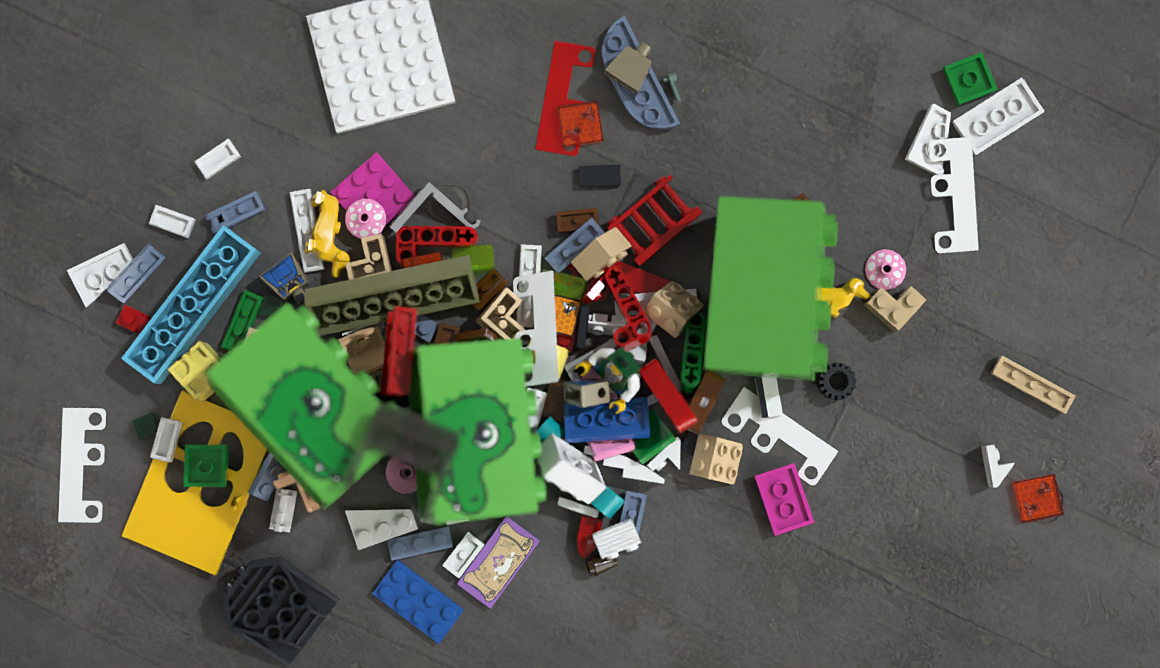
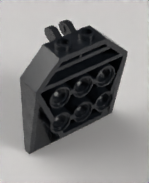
M282 556L251 560L248 565L243 564L236 573L239 575L238 578L232 576L230 582L223 590L226 592L223 602L227 628L287 667L290 666L340 600V598ZM282 579L285 585L278 588L274 585L273 581ZM298 593L303 594L305 600L297 602L294 600V596ZM269 596L272 602L265 605L261 602L260 598ZM286 610L290 611L293 616L290 619H284L281 613ZM256 613L259 619L257 621H250L247 615ZM270 628H277L280 633L277 636H272L268 633V630Z

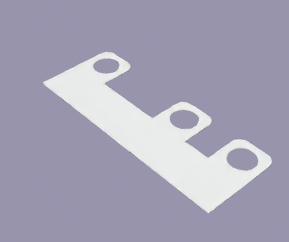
M972 138L931 140L929 142L930 159L932 161L950 160L951 174L934 175L931 178L932 194L936 197H953L955 231L937 232L935 234V250L938 253L978 250ZM936 144H943L946 148V153L942 157H937L933 153V147ZM944 179L947 181L948 188L945 192L936 190L935 183L937 180ZM944 235L949 236L952 240L951 246L947 249L939 246V239Z
M553 271L516 277L513 280V293L518 297L533 295L534 329L519 331L515 335V339H519L525 334L531 337V344L525 348L535 350L536 363L533 364V377L529 382H525L526 386L558 382ZM521 280H526L529 283V288L524 293L517 290V284Z
M745 387L722 418V424L735 433L742 429L749 418L758 423L760 427L751 439V443L764 453L769 452L779 438L806 456L807 460L799 470L798 475L810 485L817 484L838 453L836 449L784 414L761 419L758 396ZM733 413L741 417V423L737 427H732L728 423V417ZM760 434H767L770 437V444L768 446L761 447L757 443V438ZM808 466H814L817 469L818 474L816 478H806L804 471Z
M63 408L58 522L98 523L102 520V503L100 501H82L83 465H102L104 463L105 448L102 444H84L85 430H102L105 428L106 411L102 408ZM94 412L102 416V422L97 426H93L89 422V416ZM91 448H97L101 453L97 461H91L87 456ZM89 505H95L98 508L99 512L95 518H88L85 514V510Z

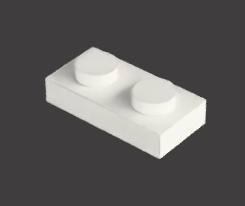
M468 532L443 564V567L460 578L485 544Z

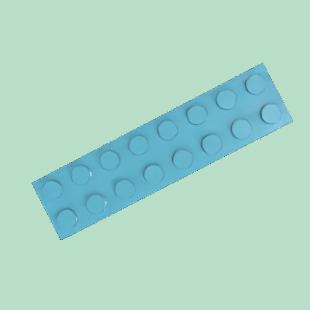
M223 225L121 359L153 383L162 384L170 373L168 369L182 358L261 252Z

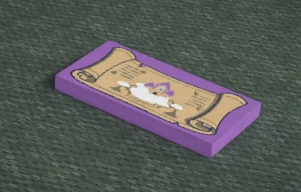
M506 516L457 584L491 609L540 540Z

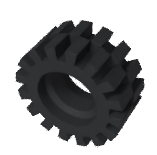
M844 363L827 365L826 373L819 372L820 375L817 377V386L821 390L820 393L831 400L848 398L856 388L855 382H857V378L855 379V372H852V368ZM835 373L842 375L845 381L844 386L839 390L833 389L829 384V378Z

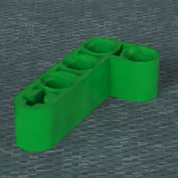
M700 311L688 320L680 333L684 334L679 386L685 393L695 392L701 377L706 317ZM691 321H697L700 323V325L695 326L691 323ZM689 340H696L698 344L692 345ZM693 359L696 361V364H689L687 360ZM689 374H692L691 383H688Z

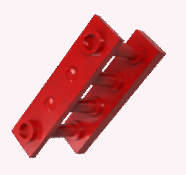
M671 175L667 178L661 177L655 183L656 187L621 217L615 216L608 222L609 227L607 231L616 227L632 245L631 248L636 256L634 263L638 268L702 214L698 206L694 209L688 208L669 186L673 179ZM661 190L665 192L683 213V218L678 223L675 220L673 221L653 198ZM645 203L650 206L667 226L666 229L668 231L662 236L657 234L637 211ZM630 216L651 239L652 245L647 249L641 247L622 225Z
M394 307V312L388 311L381 396L402 397V395H409L417 309Z

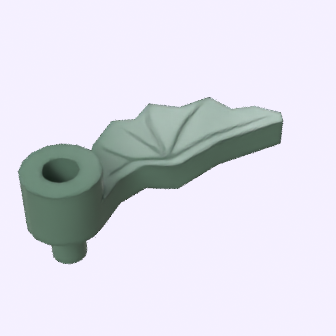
M674 72L668 74V77L663 78L664 82H670L676 102H680L681 98L674 83L677 81Z

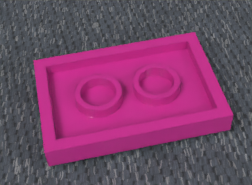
M795 463L754 476L774 536L814 523Z

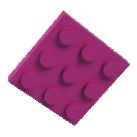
M377 152L330 192L338 199V202L346 211L350 205L360 199H372L378 202L384 208L386 214L385 227L415 197ZM362 215L361 220L367 221L368 215Z

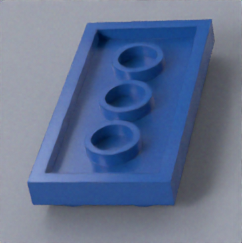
M647 397L631 398L629 402H625V410L617 414L615 413L618 411V405L616 404L611 409L609 405L620 399H611L608 403L587 407L564 403L566 443L650 438Z
M400 560L395 562L372 593L438 644L465 610Z

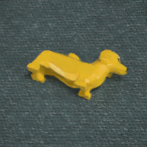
M321 190V192L317 191L313 195L311 207L319 205L320 214L312 230V239L305 243L304 253L313 252L318 259L331 262L332 276L338 278L341 270L346 268V263H350V257L346 252L334 245V236L340 230V222H337L339 211L338 199L327 194L325 190Z
M850 278L841 288H822L821 300L829 301L831 317L836 319L839 315L838 310L847 307L854 296L867 300L871 298V295L864 289L862 280Z

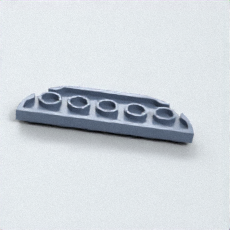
M625 16L618 19L610 27L604 39L602 59L605 69L627 46L634 50L639 46ZM651 67L638 96L610 79L629 115L641 125L658 130L671 129L680 125Z

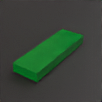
M244 290L221 348L232 351L246 339L249 327L253 328L265 299L264 297Z

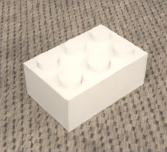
M551 434L541 444V457L537 462L546 481H552L562 491H568L577 500H582L587 504H590L606 488L596 461L554 434Z

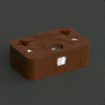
M708 369L705 371L688 405L698 422L686 429L687 431L699 435L726 378Z

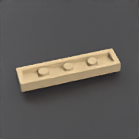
M1004 356L999 357L991 372V375L1062 414L1067 413L1075 398V395Z

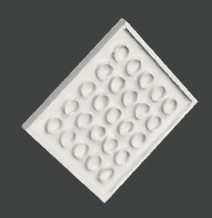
M365 0L306 16L337 134L456 103L429 0Z

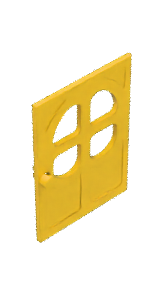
M181 390L170 417L172 420L183 422L179 438L188 428L204 421L210 423L213 427V433L208 445H220L224 435L228 432H233L239 437L243 447V466L239 471L228 468L227 480L233 484L231 495L225 504L211 507L206 505L201 498L202 487H190L182 493L173 491L165 480V472L170 462L153 458L121 536L208 573L217 575L242 512L247 506V500L250 495L248 491L260 471L268 450L231 410L206 400L196 401L189 393ZM177 443L173 459L176 458L184 462L185 450L181 449Z

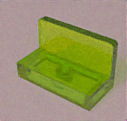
M491 244L452 250L453 258L470 256L473 272L495 268L493 246Z
M553 271L554 294L581 301L580 298L583 294L585 279Z

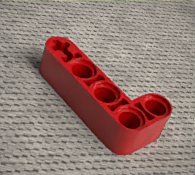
M403 226L397 231L396 258L403 266L401 259L403 253L410 252L412 258L417 257V247H474L478 243V234L475 229L468 226ZM411 232V240L403 241V233ZM431 232L433 234L432 239L428 242L423 241V234ZM446 232H451L454 235L450 242L443 241V235ZM457 232H459L460 236H467V233L470 232L474 238H470V242H467L465 238H459L460 242H458Z
M612 266L605 272L606 283L627 325L615 331L613 335L616 349L622 347L625 351H630L651 339V325L621 268ZM612 277H616L619 280L618 286ZM622 293L629 294L626 299L619 298ZM632 310L638 312V314L633 317L628 315V313ZM640 328L648 330L645 334L637 333ZM621 337L629 339L626 343L618 342Z
M656 358L640 368L639 374L649 391L654 394L679 433L698 422L694 413Z

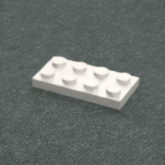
M1020 78L952 121V124L961 138H972V154L976 156L1045 111L1024 79Z

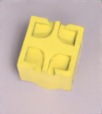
M199 341L168 370L196 401H205L214 393L208 385L206 373L223 358L208 343Z

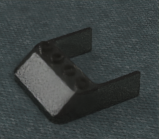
M380 405L374 413L343 483L346 487L351 488L364 457L369 450H376L434 474L439 479L423 513V518L429 521L452 468L460 444L459 436L451 429L393 405Z

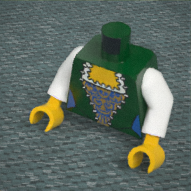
M622 347L616 351L613 348H601L590 356L588 361L580 362L575 369L579 366L584 367L585 372L580 375L584 376L591 370V366H594L593 369L603 380L608 381L609 387L618 397H621L620 400L614 401L609 405L610 409L614 408L616 404L618 405V411L615 413L617 414L625 410V402H629L639 390L638 375L641 369L634 361L633 353L625 351Z

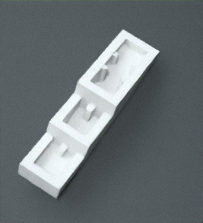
M585 445L584 454L592 455L589 446ZM615 455L604 459L603 465L623 468L622 477L664 484L665 479L627 457Z

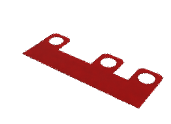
M560 41L554 42L535 150L570 156L578 154L580 137L572 134L562 136L558 108L570 107L574 104H586L583 101L567 99L573 65L592 67L596 55L595 48ZM582 50H588L591 53V60L587 63L581 62L578 58ZM571 138L576 142V147L573 151H566L563 148L565 139Z
M617 261L612 265L622 269L632 290L640 294L658 292L671 282L621 261ZM570 263L564 268L570 269L573 273L570 281H562L560 273L557 272L554 276V280L557 283L567 287L574 285L579 273L574 265ZM594 277L591 278L587 290L596 281ZM612 277L616 284L619 285V280L616 277ZM606 282L604 284L605 291L599 298L600 300L606 299L609 293V288Z

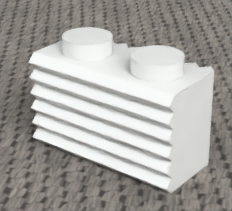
M631 518L592 534L601 558L606 557L607 560L618 557V552L626 549V552L633 551L639 548L637 544L641 543Z

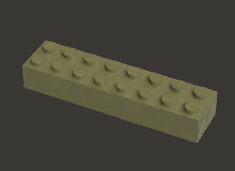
M469 255L305 289V307L320 324L316 328L318 331L317 336L387 322L388 311L394 312V307L417 309V316L480 302Z

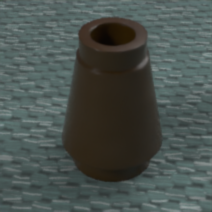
M601 555L586 559V566L590 576H598L618 566L616 557L607 560L606 557L601 558Z

